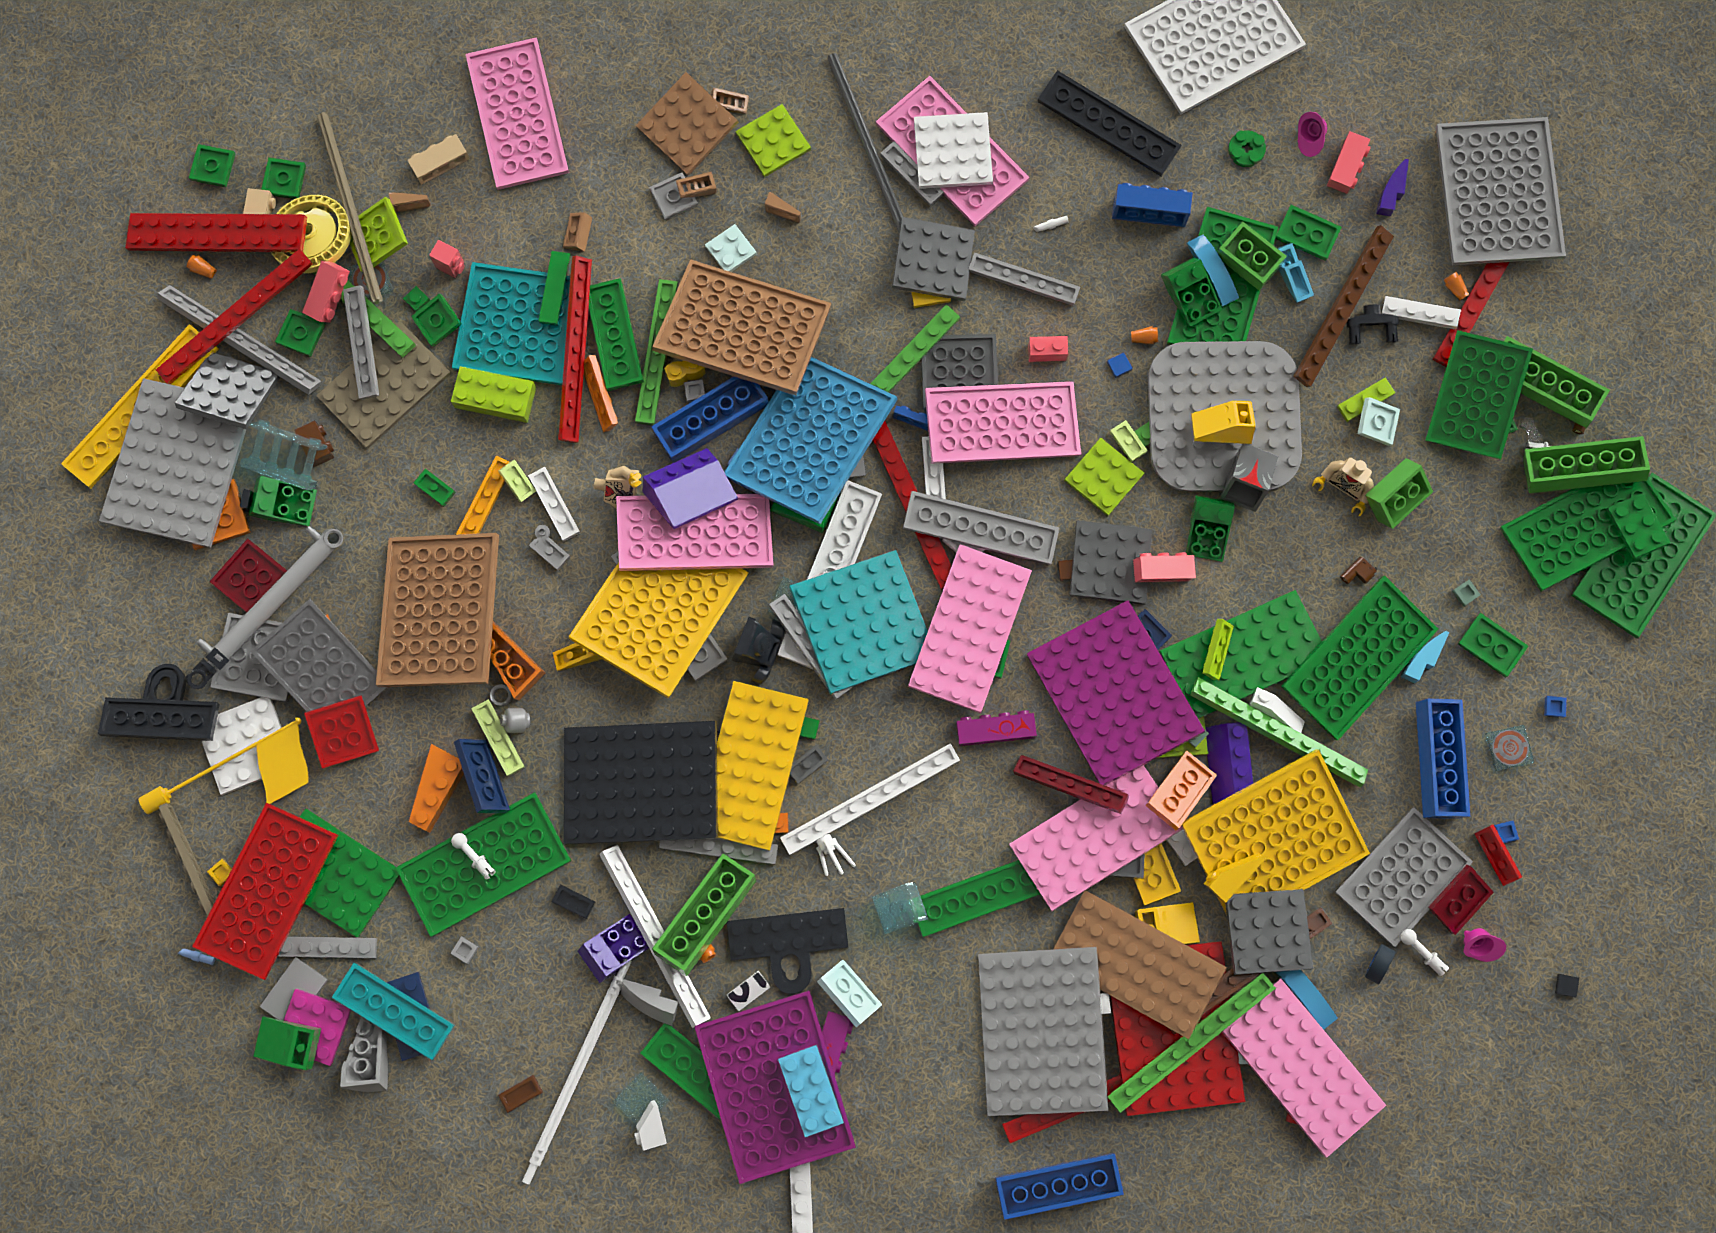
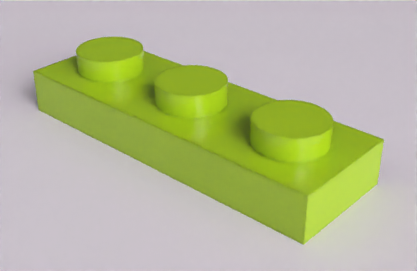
M1385 377L1342 402L1337 408L1346 422H1349L1362 414L1365 398L1370 397L1383 402L1396 392Z
M1217 619L1206 662L1204 663L1203 674L1212 680H1220L1234 627L1224 619Z

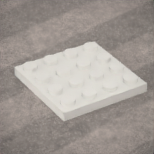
M987 112L914 117L919 189L993 184Z
M260 697L218 714L213 741H202L211 767L282 728L272 699ZM257 747L212 770L221 795L262 780L258 766Z

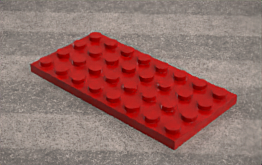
M266 803L192 947L266 980L338 835Z

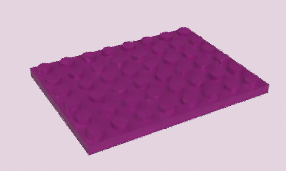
M1129 600L1027 653L1031 664L1099 784L1107 785L1205 733L1204 728Z
M810 991L694 1026L739 1184L856 1148ZM817 1045L844 1123L805 1137L778 1059Z

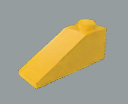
M576 643L553 652L557 671L601 660L600 657Z
M1257 853L1218 868L1216 871L1208 874L1204 885L1226 903L1266 858Z

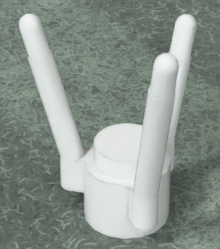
M830 834L816 841L818 844L816 849L819 853L825 876H828V870L823 852L825 855H830L841 875L844 873L833 853L835 847L852 867L856 866L838 844L835 838L832 839Z

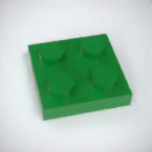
M198 144L189 179L194 182L227 187L235 152Z
M268 157L261 190H268L273 196L299 198L306 164Z
M442 294L435 296L411 316L429 344L433 347L462 325Z
M290 309L275 343L311 357L326 323L319 322L306 314Z

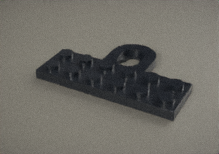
M162 664L155 667L149 673L143 699L105 697L98 734L105 737L213 741L220 704L207 701H183L186 688L184 672L174 664ZM169 677L172 693L166 699H158V685L163 678Z
M844 908L727 921L731 961L770 957L773 982L779 990L787 994H797L809 985L812 976L809 952L849 948ZM789 954L797 956L801 963L798 976L794 980H789L781 967L782 959Z

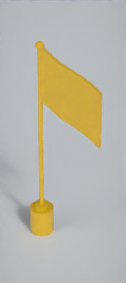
M295 718V721L170 790L167 788L163 789L161 786L138 798L140 806L146 814L153 813L159 809V806L170 803L171 793L254 747H257L258 766L266 791V803L272 804L308 784V767L300 744L299 725L301 724V719Z

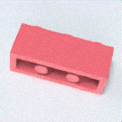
M1349 131L1327 183L1328 187L1346 194L1350 188L1354 189L1358 180L1355 176L1357 172H1361L1364 166V162H1361L1363 156L1367 157L1371 148L1368 146L1369 138Z
M321 261L302 313L319 322L331 323L337 304L341 299L344 285L348 281L350 271L333 262Z
M1185 552L1176 553L1175 556H1169V553H1159L1157 556H1151V553L1140 554V557L1133 560L1135 582H1185L1196 578L1194 555H1187Z

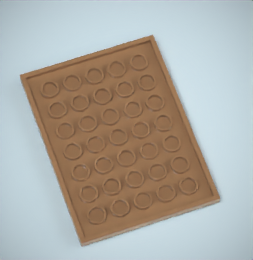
M690 260L652 346V351L797 395L830 311L831 303Z
M497 533L389 538L376 686L488 684L499 535Z

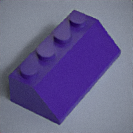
M1240 722L1205 727L1209 733L1206 736L1208 768L1217 775L1210 784L1212 805L1253 784L1247 726Z

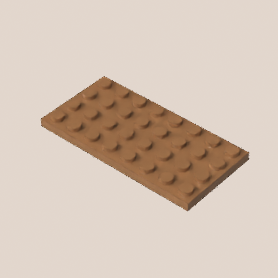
M1086 890L1083 892L1054 949L1097 947L1100 990L1190 1039L1227 969L1224 965Z

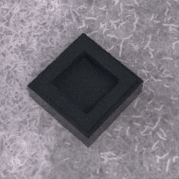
M248 489L243 490L240 507L245 512H249L253 492Z
M1558 974L1555 994L1577 998L1579 978Z

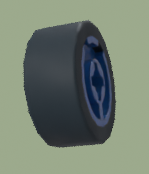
M1381 944L1367 969L1365 978L1380 984L1396 952Z

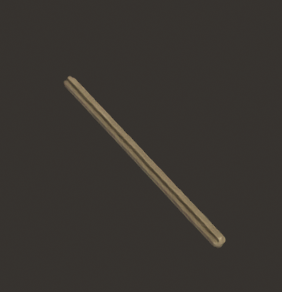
M321 112V114L317 115V119L343 207L348 217L351 234L371 302L379 304L383 301L330 120L328 114Z

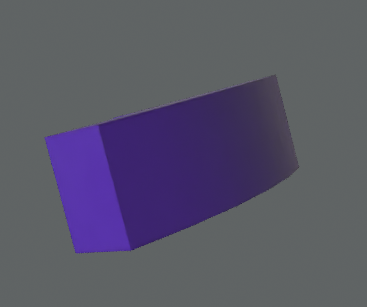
M1405 159L1388 180L1381 194L1376 214L1385 216L1393 214L1396 200H1401L1405 194L1409 159Z

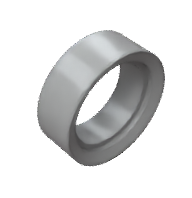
M499 684L492 688L490 699L497 706H505L510 703L512 694L507 686ZM498 689L507 690L508 698L506 701L500 703L494 699V694Z

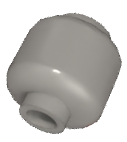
M507 708L504 715L501 714L500 725L504 726L507 733H523L526 728H529L530 715L523 708Z

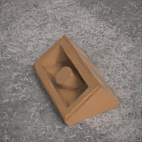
M585 212L570 213L563 248L585 251L592 222L591 216Z

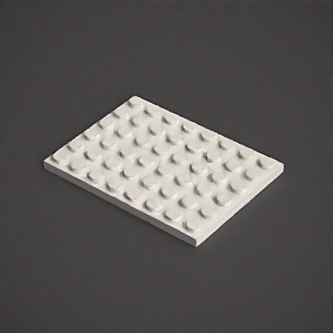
M1167 0L1124 24L1126 31L1180 115L1305 48L1306 45L1277 0Z

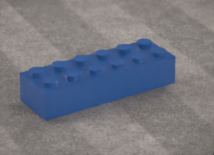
M734 376L652 426V430L672 463H675L765 408L769 403L768 398L759 384Z
M1425 699L1416 702L1423 818L1460 819L1470 817L1463 701L1456 699Z
M1114 1153L995 1177L1004 1220L1124 1195Z

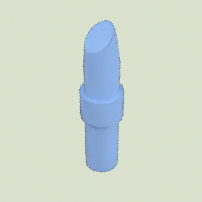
M182 949L178 952L179 955L196 962L200 961L213 965L215 962L214 957L198 951Z

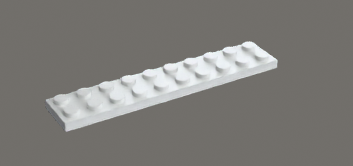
M847 480L808 579L855 564L882 496L881 493ZM786 632L777 656L813 669Z

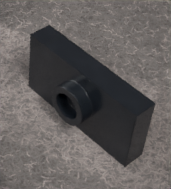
M561 884L551 901L585 919H588L596 903Z

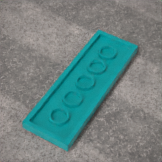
M356 963L352 964L332 996L333 999L431 1060H434L455 1026Z

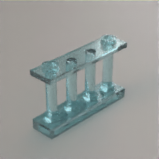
M265 420L251 422L250 426L258 429L252 456L242 458L239 466L305 490L316 489L318 481L312 480L310 474L316 451L326 449L327 445L321 444L319 439H307L271 426L270 422ZM267 432L275 435L269 461L265 463L260 461L261 458L259 456L265 433ZM284 438L292 441L286 467L282 469L277 467L278 464L276 462L282 439ZM301 444L309 447L303 474L298 475L294 473L293 468L299 445Z

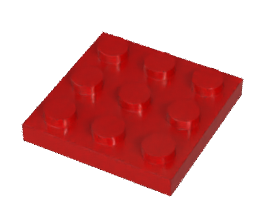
M362 695L304 713L322 769L379 751Z

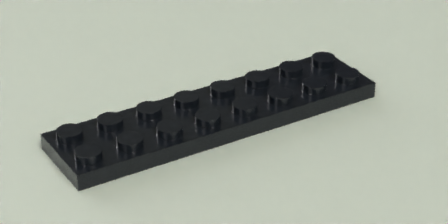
M1058 70L1037 100L1038 103L1161 177L1182 146Z

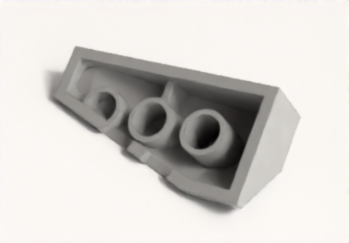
M361 1016L356 1029V1037L353 1044L349 1047L350 1052L347 1060L342 1065L340 1087L342 1089L367 1093L387 1091L388 1056L386 1031Z

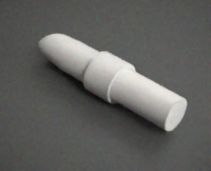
M1064 216L1048 220L1033 227V229L1039 232L1056 228V226L1069 223L1068 217Z

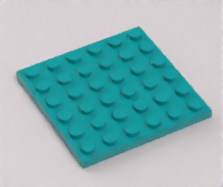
M472 262L461 317L462 325L459 327L452 369L459 371L461 366L534 382L562 385L571 276H567L559 322L558 326L539 323L547 278L546 272Z
M896 550L789 586L829 694L913 666L917 663L928 631Z

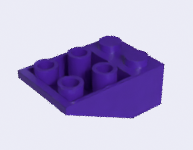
M628 914L585 942L577 952L599 983L618 972L628 962L633 961L648 950L649 946L635 920Z

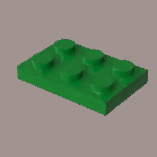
M1290 205L1275 239L1286 244L1292 243L1293 247L1326 261L1342 227Z
M1643 493L1606 509L1633 560L1668 546L1671 543Z
M1482 613L1477 615L1457 644L1505 678L1509 676L1529 647Z

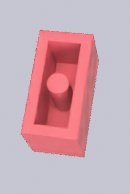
M440 240L437 241L429 255L438 270L456 278L457 274H461L464 269V261L458 249Z
M1067 336L1030 337L1028 342L1029 362L1066 361L1068 356Z

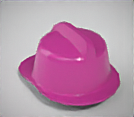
M1316 112L1304 113L1298 122V147L1301 153L1308 157L1316 156L1321 152L1327 133V123Z
M1482 928L1464 931L1465 946L1463 952L1466 956L1490 962L1504 955L1506 944L1500 938L1490 935Z

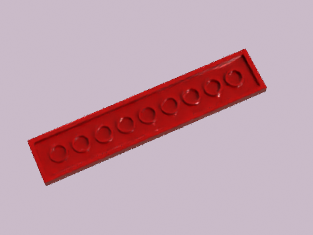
M130 213L125 248L130 251L296 252L300 248L303 251L307 216L305 214Z

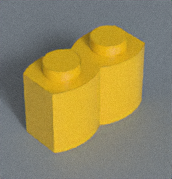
M684 360L672 362L664 368L671 387L681 386L688 380H697L706 374L703 366Z

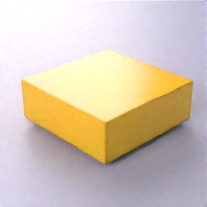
M221 859L207 873L221 887L225 884L232 868L224 859Z

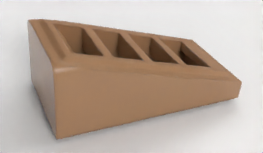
M718 88L712 89L710 95L715 100L717 96L720 97L719 103L728 112L747 113L748 95ZM724 97L727 98L726 104H723ZM732 98L735 99V100H734V106H731V99H732ZM739 99H742L741 108L738 107Z
M712 172L676 180L680 198L716 193ZM693 183L695 190H691L690 184ZM697 183H701L702 188H698ZM684 184H686V186H687V190H688L687 192H684V189H683V185H684Z
M769 192L765 202L766 212L797 223L801 221V212Z
M389 193L395 213L431 206L427 195Z

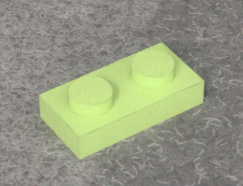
M1126 420L1110 430L1111 435L1130 462L1147 453L1148 450Z
M512 460L498 470L519 502L524 501L536 492L515 460Z

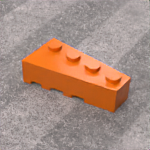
M493 621L490 658L504 683L509 688L513 698L520 700L546 672Z
M433 744L430 746L409 819L410 823L429 833L432 831L464 775L459 758Z

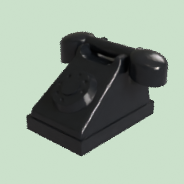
M748 617L732 661L760 667L752 682L759 685L763 684L770 675L786 630L778 620L773 619L769 632L756 619Z

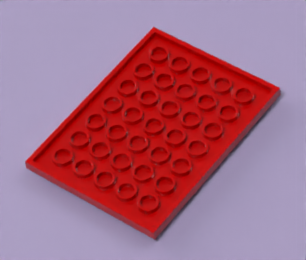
M1222 941L1187 945L1225 966ZM1110 995L1121 1083L1124 1084L1183 1036L1177 1032L1173 1034L1168 1027ZM1230 996L1202 1014L1198 1024L1228 1001ZM1221 1032L1125 1109L1126 1116L1245 1102L1238 1051Z

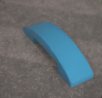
M1201 235L1187 242L1186 244L1193 257L1201 259L1221 306L1223 307L1237 300L1239 296L1220 256L1208 239Z
M1301 970L1275 972L1323 1030L1338 1019L1324 997Z

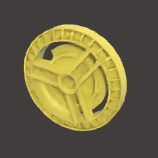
M322 195L302 196L287 203L277 212V214H305L307 216L303 252L313 265L304 273L317 272L321 261L335 263L349 246L352 234L347 214L344 208L332 198ZM330 212L333 213L334 215H336L337 218H338L339 227H338L337 236H336V230H337V229H336V223H335L334 219L332 218V216L330 215ZM271 252L279 264H282L290 257L283 252Z

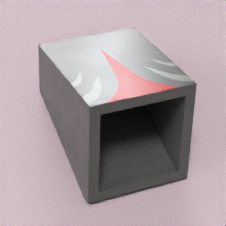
M1242 444L1236 453L1220 498L1256 512L1270 489L1279 456L1252 445Z

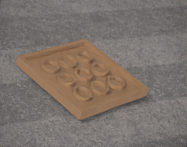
M685 72L639 121L636 127L689 176L739 122Z

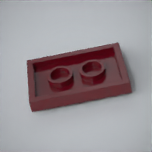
M1466 865L1428 908L1451 934L1456 935L1494 892L1470 865Z

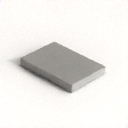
M295 957L260 1007L276 1019L284 1020L295 989L318 995L328 979L298 957Z

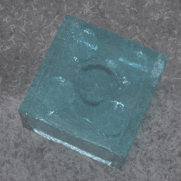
M915 882L906 883L872 896L885 934L893 933L928 920Z

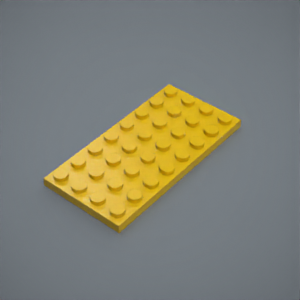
M733 681L717 741L718 838L771 850L809 699Z

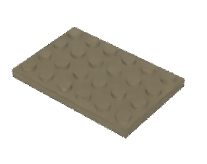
M401 321L396 326L416 346L402 358L382 338L372 345L379 396L364 400L359 399L354 362L316 395L367 449L451 374Z

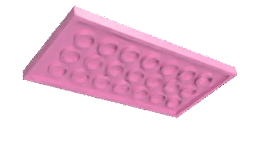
M537 38L466 54L497 190L569 173Z
M929 76L876 121V125L917 164L914 117L967 113ZM991 138L990 151L993 184L940 188L944 192V196L974 227L1029 181L1027 174Z
M1073 382L926 388L924 390L932 464L1075 457L1081 455Z
M736 494L738 500L673 529L646 496H616L619 571L773 568L769 499L759 494Z
M960 544L908 687L981 714L1032 570Z
M1144 765L1105 785L1129 795L1122 814L1084 800H1079L1009 844L1051 911H1054L1183 830L1182 826H1180L1175 831L1145 806L1158 789V786Z
M1279 979L1273 984L1276 988L1223 1030L1222 1033L1323 1156L1327 1158L1380 1112L1386 1104L1283 980Z

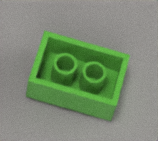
M1244 222L1237 227L1217 252L1223 263L1259 291L1281 267L1287 257Z
M1405 458L1365 496L1377 521L1393 529L1430 496L1433 490L1422 466Z

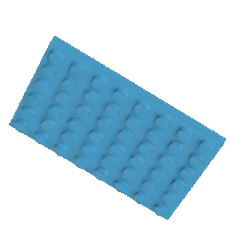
M811 357L797 395L776 390L725 470V474L729 480L821 524L895 405L897 397Z

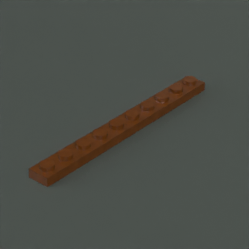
M1382 225L1375 228L1293 376L1305 387L1312 386L1394 237Z
M1321 907L1307 916L1310 939L1333 924ZM1233 968L1223 974L1203 1014L1261 973L1234 975Z

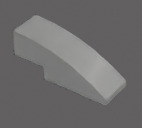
M623 979L621 995L629 1003L651 1018L669 1025L673 1024L677 1013L678 1001L660 997V989Z

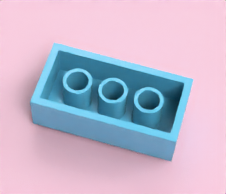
M817 1045L778 1059L805 1137L844 1123Z

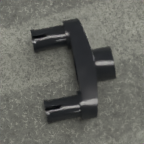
M1379 304L1363 306V315L1350 318L1346 322V327L1349 328V345L1354 343L1361 344L1360 327L1373 325L1386 326V343L1398 342L1397 325H1399V317L1381 314Z

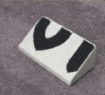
M757 971L728 993L727 996L737 1010L740 1011L768 990L770 986L761 973Z

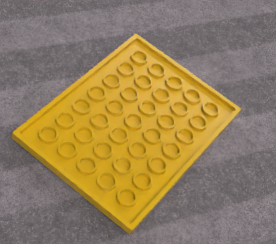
M618 562L569 635V639L669 699L749 572L742 568L619 571Z
M1317 749L1188 818L1181 825L1206 876L1218 868L1257 853L1266 858L1234 894L1305 890L1370 854L1320 751ZM1218 898V900H1219V902H1220V904H1221V906H1222V908H1223V910H1224V912H1225V914H1226L1225 902L1222 901V900H1220V899Z

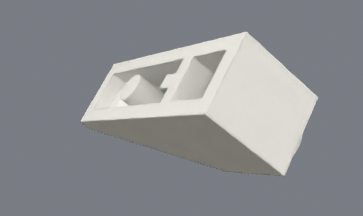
M1257 687L1248 705L1301 733L1305 721L1276 695Z

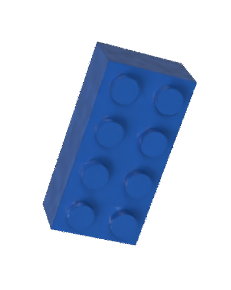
M1130 183L1118 184L1114 196L1112 219L1186 227L1191 214L1193 193L1183 189L1174 191L1166 187L1157 189L1151 188L1148 185L1132 186Z

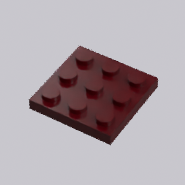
M247 538L210 580V583L245 612H248L287 570Z

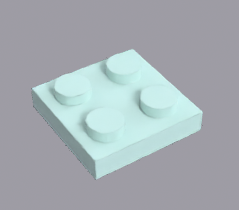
M735 224L705 244L706 249L719 266L729 272L734 271L757 255L755 249Z
M1370 397L1365 398L1357 434L1387 446L1393 445L1400 409Z

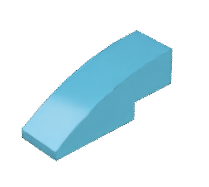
M1293 244L1277 248L1287 256L1279 271L1294 300L1299 302L1314 296L1302 261L1298 260Z
M1449 632L1441 633L1423 646L1408 663L1401 677L1416 683L1420 680L1425 668L1432 669L1436 664Z

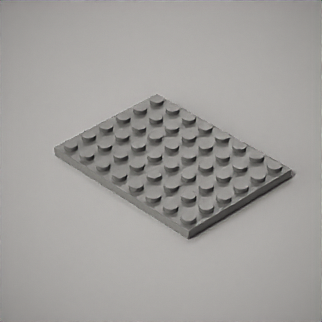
M1548 117L1437 124L1436 135L1452 265L1564 259L1566 252Z
M143 378L99 521L113 526L211 548L246 429L177 409L175 402L185 388Z
M1097 947L978 954L988 1116L1108 1111Z

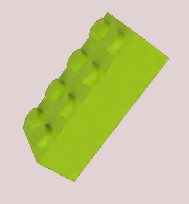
M460 366L451 403L457 409L528 423L536 386L530 380Z

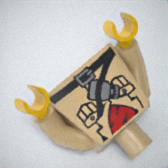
M1350 457L1345 461L1331 462L1321 473L1322 476L1314 479L1312 487L1315 483H1320L1321 486L1318 491H1321L1327 479L1328 483L1356 501L1360 500L1352 508V513L1356 508H1359L1361 510L1359 516H1361L1366 509L1365 503H1368L1365 495L1374 487L1373 480L1370 478L1372 471L1367 468L1364 461H1356Z
M626 466L611 469L607 473L606 480L595 478L594 489L604 491V501L616 508V496H637L638 486L642 484L639 481L641 474L639 470H630Z

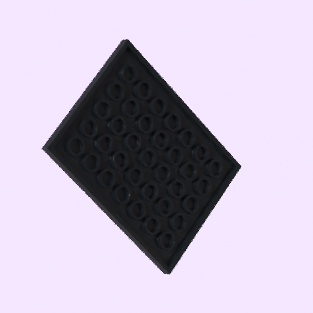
M717 721L564 728V844L718 839Z

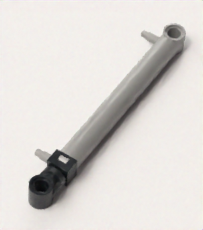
M308 526L305 530L315 540L314 544L213 647L202 639L197 641L200 648L206 652L204 657L209 661L207 662L203 658L193 669L188 671L186 682L193 689L205 687L207 682L217 672L214 666L221 670L238 649L336 547L342 544L343 535L339 530L326 529L320 535ZM330 533H334L337 537L336 541L332 544L327 539ZM195 674L202 676V680L198 684H193L191 681L192 676Z

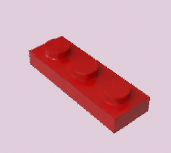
M1493 824L1474 833L1503 886L1522 878L1520 871Z

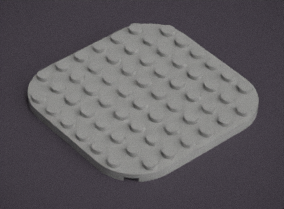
M1264 341L1180 342L1163 349L1153 360L1148 372L1150 456L1152 466L1158 477L1167 483L1168 486L1179 491H1223L1236 453L1242 444L1194 441L1191 413L1230 401H1251L1256 427L1252 444L1248 445L1279 456L1269 490L1277 489L1289 482L1298 471L1302 459L1299 381L1293 377L1297 367L1291 356L1281 347Z

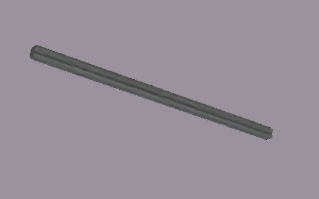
M836 53L828 55L829 64L897 230L900 232L903 214Z

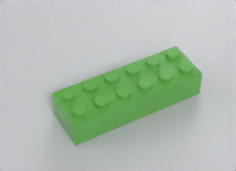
M1508 336L1504 340V342L1527 347ZM1533 350L1521 394L1587 428L1610 390Z
M1643 436L1525 449L1523 457L1529 493L1647 481L1650 473Z
M722 854L652 948L654 955L687 977L756 883L755 874L725 854Z

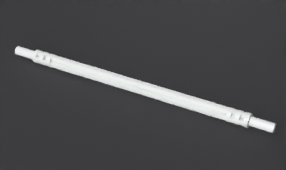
M632 961L620 968L617 976L614 975L613 981L607 990V994L529 1160L530 1165L522 1180L526 1184H530L537 1167L541 1165L554 1133L619 995L623 979Z

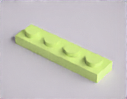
M488 699L471 708L506 775L510 776L525 768L504 726L500 725V719L490 700Z

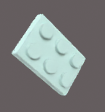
M844 960L817 981L855 1027L859 1026L882 1005Z

